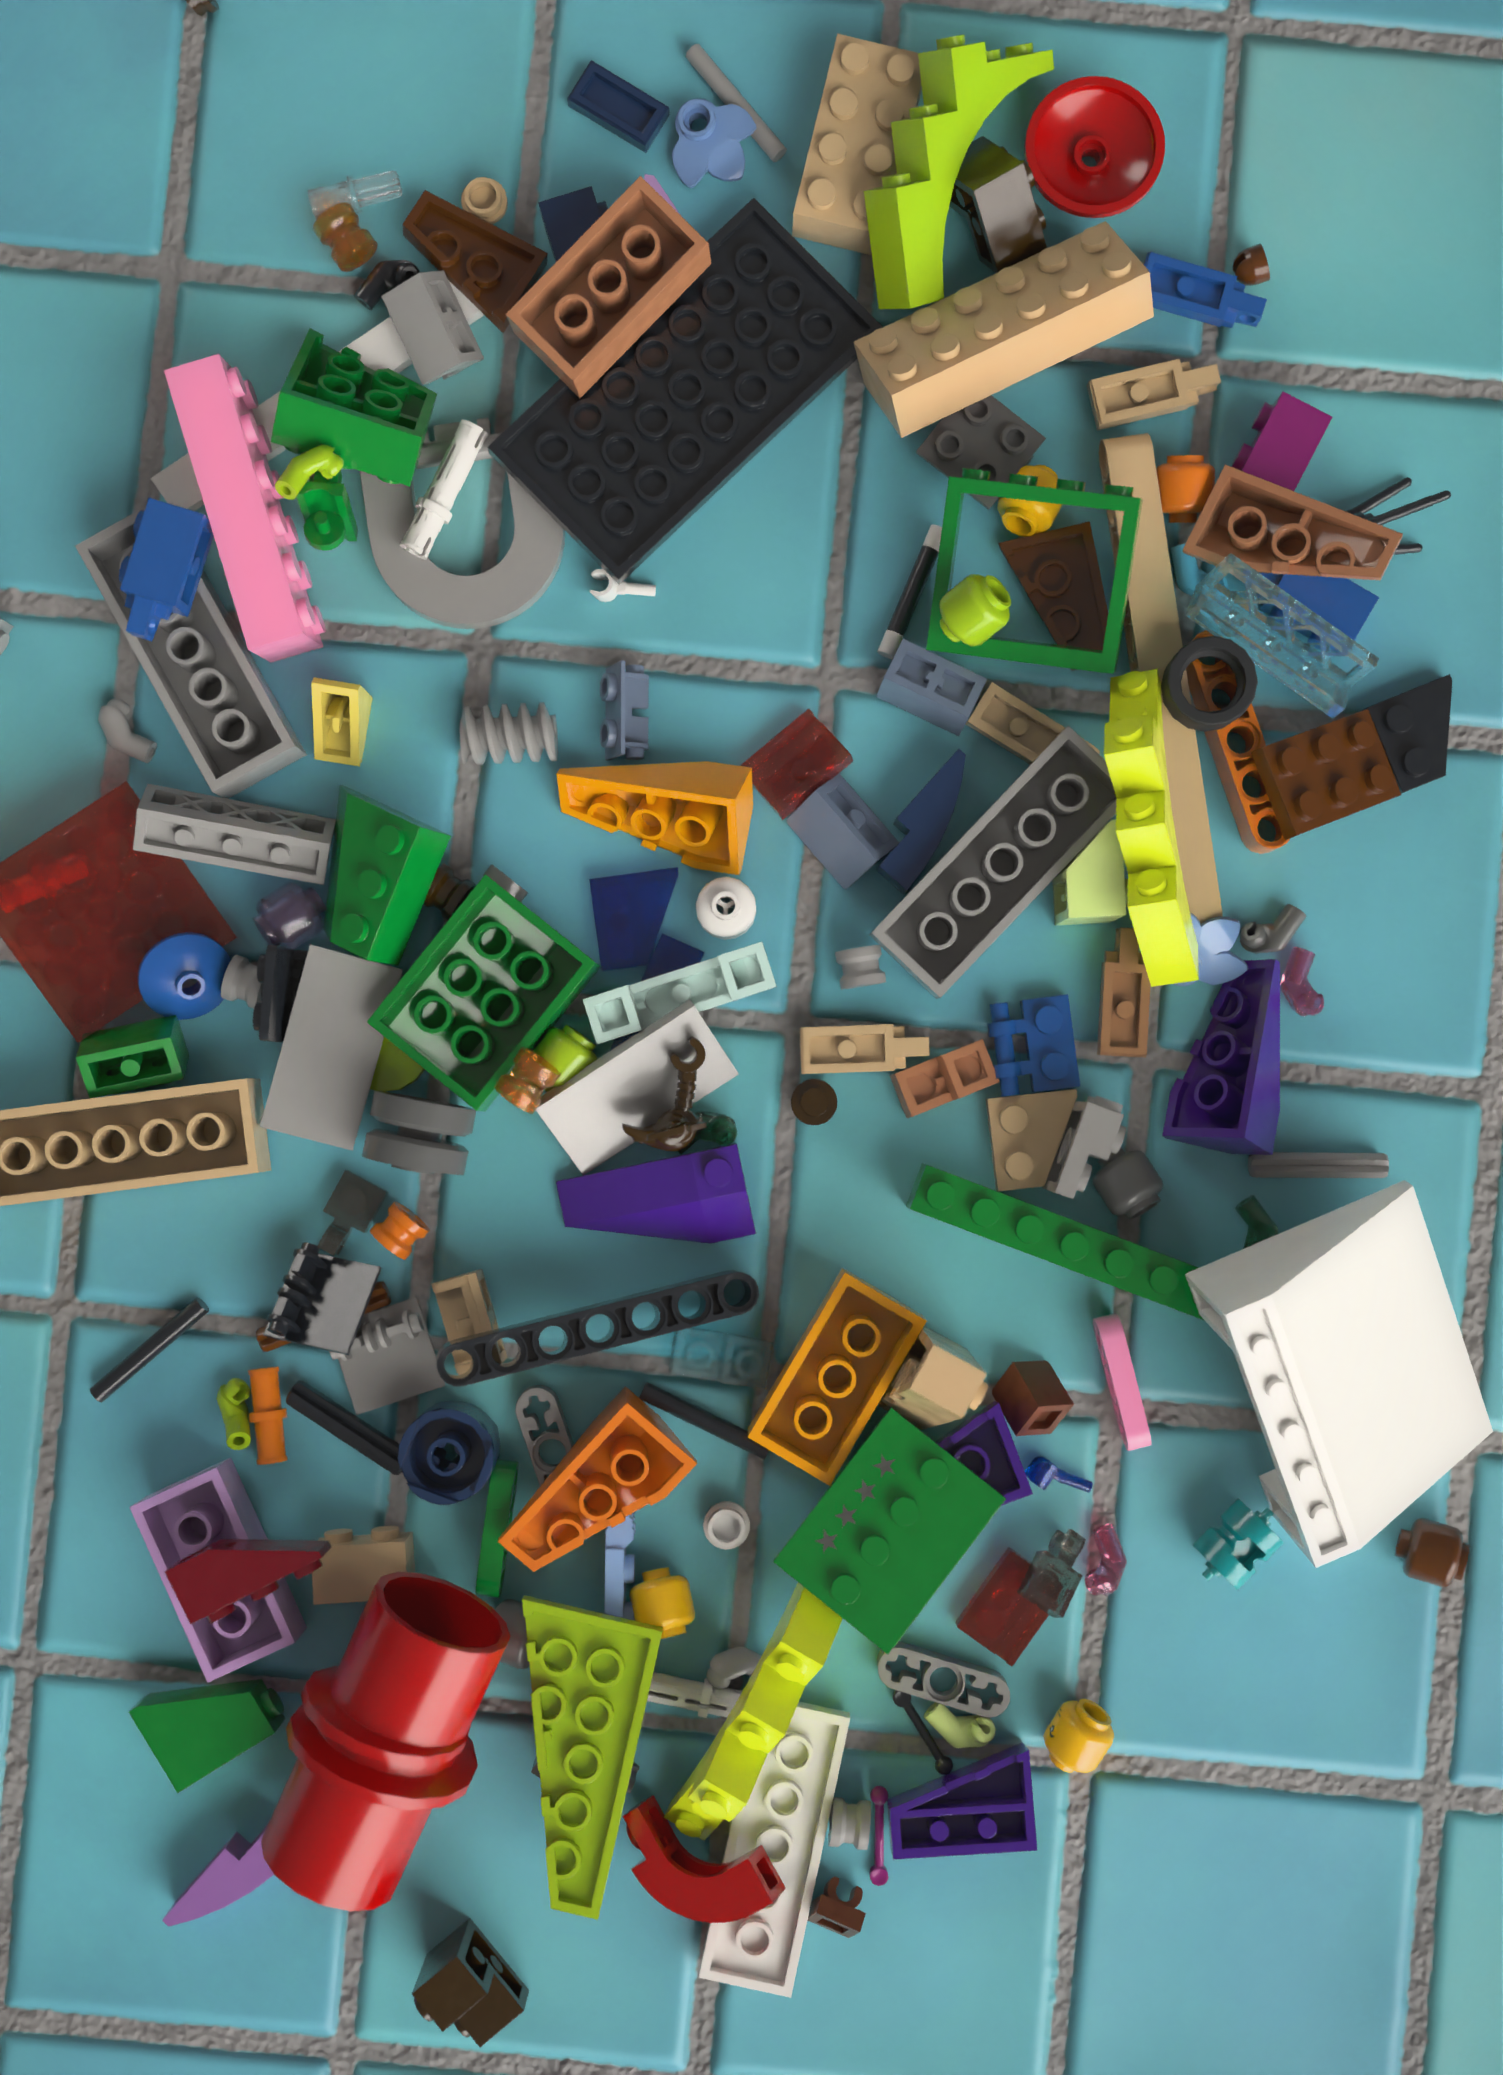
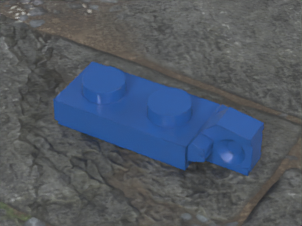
M1147 253L1144 265L1150 271L1153 308L1218 327L1233 328L1234 323L1253 327L1258 325L1267 299L1244 293L1246 285L1237 282V276L1157 253Z

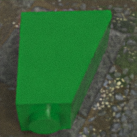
M262 1679L150 1693L143 1697L129 1711L130 1716L177 1793L273 1735L286 1719L283 1715L284 1705L280 1696L274 1689H267Z

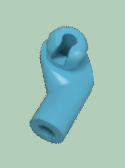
M1185 544L1171 548L1178 588L1182 592L1205 604L1215 603L1227 593L1228 583L1225 577L1221 574H1208L1198 569L1197 559L1183 553Z

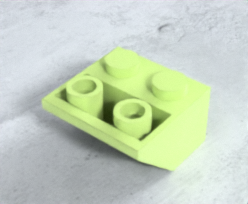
M1116 819L1110 820L1052 880L1055 926L1111 923L1126 915L1128 879H1124V858L1116 834Z

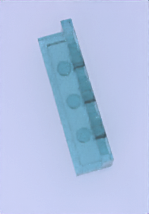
M1232 553L1225 557L1196 585L1185 615L1212 635L1230 639L1244 648L1255 665L1332 719L1345 710L1351 687L1377 667L1379 660L1377 656ZM1230 573L1245 584L1246 591H1230L1219 582ZM1258 604H1274L1283 611V617H1267L1258 610ZM1294 630H1311L1320 637V643H1304L1295 637ZM1331 656H1347L1356 662L1357 665L1346 673L1332 663Z

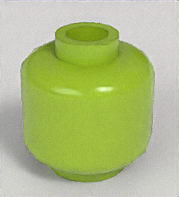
M970 574L948 591L940 601V613L942 616L940 626L942 631L953 642L961 641L969 646L983 644L1007 624L1010 617L1009 607L1012 604L1010 595L1002 583L991 575L984 577L980 574Z
M567 1024L563 1029L557 1027L549 1028L528 1057L530 1067L536 1072L532 1081L546 1092L554 1087L564 1085L586 1066L598 1059L593 1052L596 1044Z

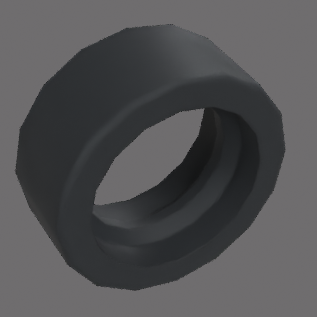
M1217 636L1197 638L1182 647L1164 670L1161 683L1164 705L1171 716L1187 728L1203 732L1222 729L1242 716L1254 700L1258 684L1255 664L1246 650L1230 639ZM1208 656L1218 658L1228 664L1235 674L1237 683L1235 696L1231 702L1221 710L1212 712L1198 710L1189 704L1183 695L1181 686L1183 672L1187 666L1198 658Z

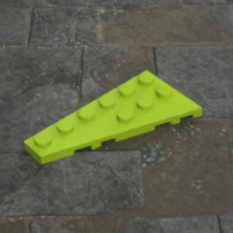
M524 1595L522 1605L526 1622L527 1659L530 1665L531 1702L537 1766L540 1772L541 1809L545 1826V1852L551 1909L598 1920L663 1627Z

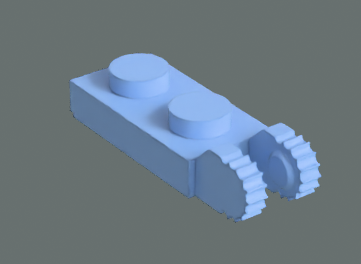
M635 1512L626 1516L624 1522L613 1528L609 1526L605 1530L604 1614L634 1620V1613L631 1602H626V1583H634L635 1554H626V1546L634 1540L636 1532Z

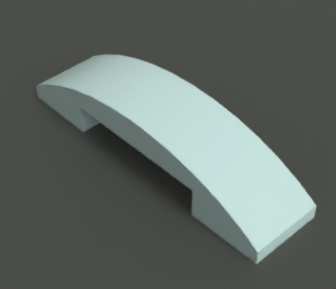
M759 942L697 964L582 1000L596 1043L600 1044L642 1031L689 999L698 1012H702L777 986L763 942Z

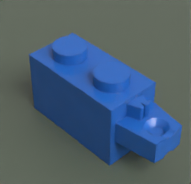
M148 498L145 511L141 510L135 519L133 534L136 539L131 555H127L122 561L119 581L121 583L120 590L126 594L125 607L131 609L126 631L132 636L152 642L161 618L168 620L172 612L186 617L189 616L214 535L209 519L204 514Z
M1244 571L1238 577L1258 590L1255 598L1262 602L1259 610L1268 614L1267 618L1273 625L1286 631L1296 630L1308 637L1307 642L1310 646L1325 654L1335 653L1339 655L1352 645L1379 599L1375 594L1347 578Z

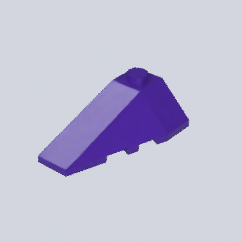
M737 1143L556 1181L565 1227L709 1244L756 1234Z

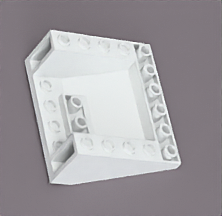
M1401 1181L1185 1274L1200 1316L1234 1351L1276 1468L1259 1476L1269 1507L1274 1513V1518L1315 1568L1361 1549L1493 1432L1414 1187L1407 1181Z

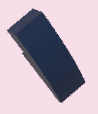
M960 749L952 755L893 823L906 836L882 861L876 871L903 895L928 864L941 842L954 812L962 783L966 754Z

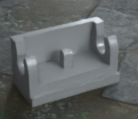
M444 270L419 272L381 296L422 385L430 384L441 377L445 380L484 359Z

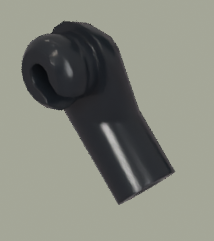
M407 260L381 261L354 293V297L367 309L372 310L382 298V295L420 271L414 263Z

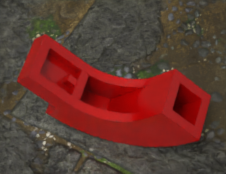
M654 1795L640 1802L623 1815L631 1843L637 1849H641L644 1858L631 1868L632 1872L644 1889L655 1900L678 1915L707 1923L737 1921L769 1906L786 1889L762 1845L728 1863H709L693 1856L679 1842L668 1820L664 1818V1813Z

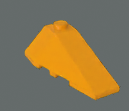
M701 761L560 768L556 773L561 812L610 833L621 830L642 839L641 846L655 851L657 847H661L682 856L681 863L692 868L740 875L753 810L752 767Z

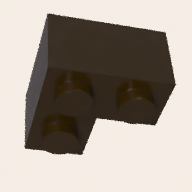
M981 136L972 141L966 152L954 183L949 206L967 219L979 261L995 273H998L1000 270L1017 264L1047 248L1043 230L1046 229V220L1042 210L1034 202L1031 188L1034 187L1035 181L1028 164L1024 160H1018L1009 154L1003 146L999 147L984 136Z
M471 1918L427 1953L412 1991L415 2006L425 2020L429 2022L434 2021L442 2032L454 2023L463 2036H471L479 2047H482L524 2011L529 1989Z

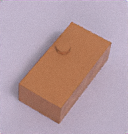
M640 176L506 313L507 319L514 334L581 398L711 265L709 243Z

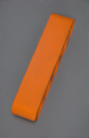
M1205 630L1197 634L1190 642L1197 638L1209 636L1228 638L1220 631ZM1215 658L1214 665H1206L1200 662L1199 659H1196L1187 666L1189 690L1196 709L1206 712L1221 710L1212 701L1211 693L1213 689L1225 691L1230 697L1231 702L1235 696L1237 683L1235 674L1228 664ZM1251 703L1245 713L1237 720L1222 729L1206 731L1204 733L1241 840L1250 851L1263 854L1280 848L1290 839L1285 840L1251 754V752L1266 746ZM1228 733H1238L1243 737L1246 745L1244 753H1235L1229 748L1227 744ZM1244 776H1251L1258 780L1261 787L1258 798L1250 797L1243 790L1242 781ZM1261 819L1268 820L1274 825L1276 836L1273 842L1265 841L1260 837L1257 827Z

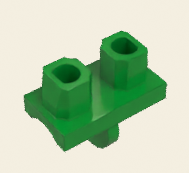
M317 470L310 476L309 482L305 483L296 497L305 521L303 526L305 538L309 545L318 550H332L338 547L344 541V538L348 541L357 542L358 527L345 485L341 483V470L332 479L323 477Z

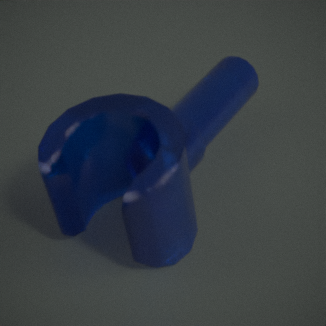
M1043 1456L1035 1457L1025 1470L1029 1480L1043 1490L1047 1489L1053 1479L1061 1484L1063 1483L1088 1493L1092 1489L1093 1483L1091 1481L1059 1469Z

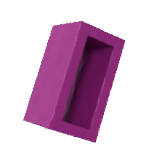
M1283 391L1273 405L1266 402L1263 404L1251 427L1258 431L1252 445L1243 443L1231 467L1295 491L1333 417Z

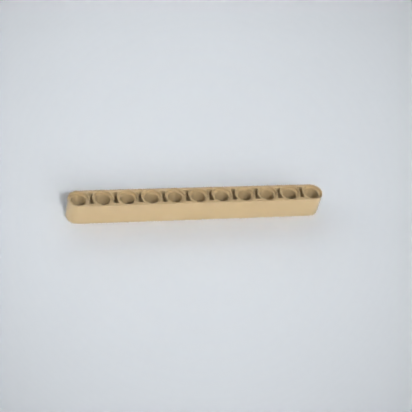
M1148 433L1102 439L1099 444V463L1103 491L1105 484L1134 487L1132 497L1143 499L1123 624L1130 672L1158 669L1162 683L1165 668L1183 645L1152 440ZM1106 510L1114 565L1116 567L1124 511ZM1185 669L1181 680L1182 692L1188 703L1191 704L1187 671ZM1161 691L1167 776L1183 881L1190 913L1194 914L1200 923H1203L1210 918L1223 917L1196 732L1194 729L1185 727L1171 716L1164 705Z

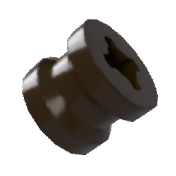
M444 863L437 869L423 905L426 907L435 906L441 910L442 917L449 920L463 903L469 892L475 888L476 884L469 879L460 880L454 875V870Z

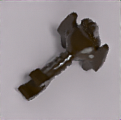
M692 1036L688 1039L696 1052L692 1061L683 1062L674 1052L669 1055L671 1063L678 1070V1080H680L677 1083L679 1090L676 1091L675 1108L664 1112L655 1124L644 1128L622 1123L624 1132L631 1136L634 1141L664 1151H678L687 1147L692 1142L698 1129L706 1128L707 1122H703V1117H697L690 1110V1108H693L694 1103L692 1099L695 1098L694 1090H696L697 1069L702 1066L706 1054L704 1046L698 1039Z

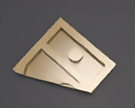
M1077 1089L986 1099L996 1191L1045 1186L1077 1099Z

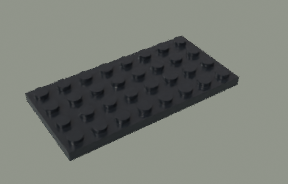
M755 198L748 202L707 241L709 243L711 265L581 398L559 379L487 447L489 454L619 585L857 359L854 341L871 334L879 328H883Z

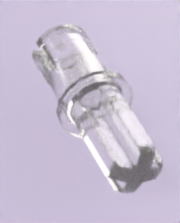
M393 170L355 180L352 175H348L346 181L307 190L316 220L356 210L357 214L362 213V207L402 196L399 176Z

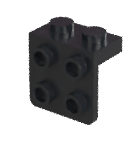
M268 944L266 955H260L257 965V979L259 983H263L262 1002H256L253 1028L259 1031V1039L261 1041L283 1043L308 951L292 950L283 946Z

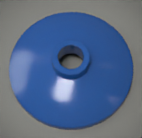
M185 932L168 936L152 946L143 957L137 977L139 991L146 1004L153 1011L164 1017L176 1015L178 1020H187L203 1016L215 1009L224 1000L221 997V986L231 959L220 943L204 934ZM187 979H197V982L191 987L182 988V984Z

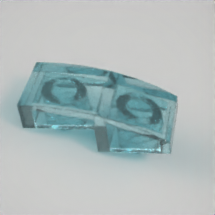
M693 1327L675 1331L668 1371L675 1375L714 1379L724 1384L766 1389L773 1342Z

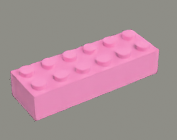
M220 354L164 370L248 650L272 663L322 648L323 643L320 634L326 632L325 623L318 606H311L306 589L312 588V580L303 560L298 561L293 544L299 543L298 533L291 516H284L279 500L284 497L275 489V483L280 476L276 470H270L265 455L272 453V448L264 426H257L252 409L258 408V400L250 380L244 381L238 367H231Z

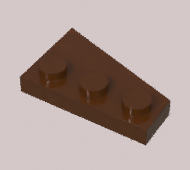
M1090 521L998 543L1000 550L1055 644L1103 650L1108 609Z

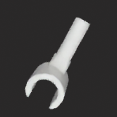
M596 569L591 572V576L596 580H609L608 587L604 591L590 590V593L601 602H610L618 594L655 596L656 585L628 583L626 581L619 585L604 569Z

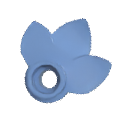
M701 98L692 99L683 104L678 110L675 119V127L679 139L672 152L673 165L681 181L687 187L693 188L700 182L707 171L713 177L722 181L732 182L741 180L745 171L746 161L740 141L752 135L757 128L750 114L738 105L729 104L716 107L710 101ZM696 119L707 121V125L702 131L691 129V125Z
M1190 913L1198 944L1199 980L1210 985H1217L1233 980L1248 970L1247 964L1229 951L1239 935L1240 922L1230 917L1218 916L1200 923L1198 918ZM1196 980V981H1189V982H1182V983H1174L1173 985H1176V986H1189V985L1194 984V983L1197 982L1198 980Z

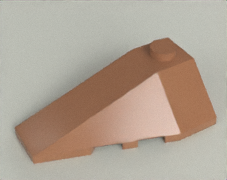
M1224 465L1183 548V553L1229 571L1381 581L1403 534L1236 468Z

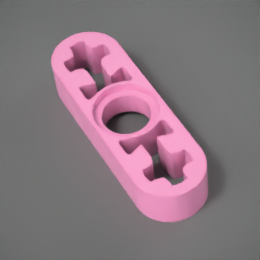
M1117 1313L1094 1318V1333L1125 1448L1127 1451L1151 1446V1435L1120 1318Z

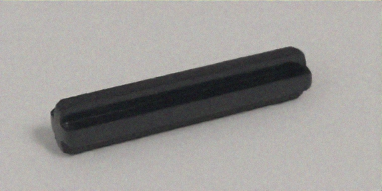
M299 1380L291 1388L286 1397L287 1405L393 1475H399L402 1472L398 1462L400 1444L306 1382Z

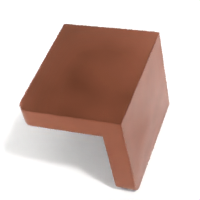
M1045 1360L1012 1362L992 1389V1395L995 1401L1000 1404L1003 1415L1015 1436L1051 1434L1074 1405L1052 1366Z

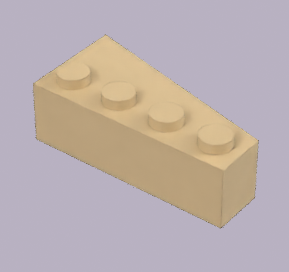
M924 1326L877 1406L886 1411L890 1407L921 1430L959 1420L964 1417L968 1408L975 1411L982 1402L988 1389V1383L983 1381L987 1373L966 1348Z

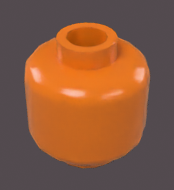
M1204 455L1167 456V463H1163L1156 468L1163 513H1169L1168 523H1196L1197 513L1202 512L1214 488L1215 469L1209 463H1204Z

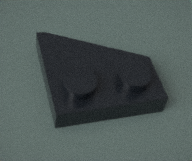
M1450 674L1364 709L1369 710L1401 794L1446 776L1452 678Z

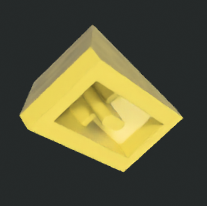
M314 677L311 682L314 759L360 767L373 697L361 685Z

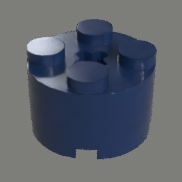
M463 1401L436 1403L425 1410L407 1428L401 1439L398 1450V1462L408 1482L407 1485L421 1499L438 1505L458 1503L473 1496L488 1481L499 1459V1431L495 1422L475 1405ZM447 1443L453 1444L455 1446V1453L458 1454L453 1461L445 1458L446 1450L444 1447Z

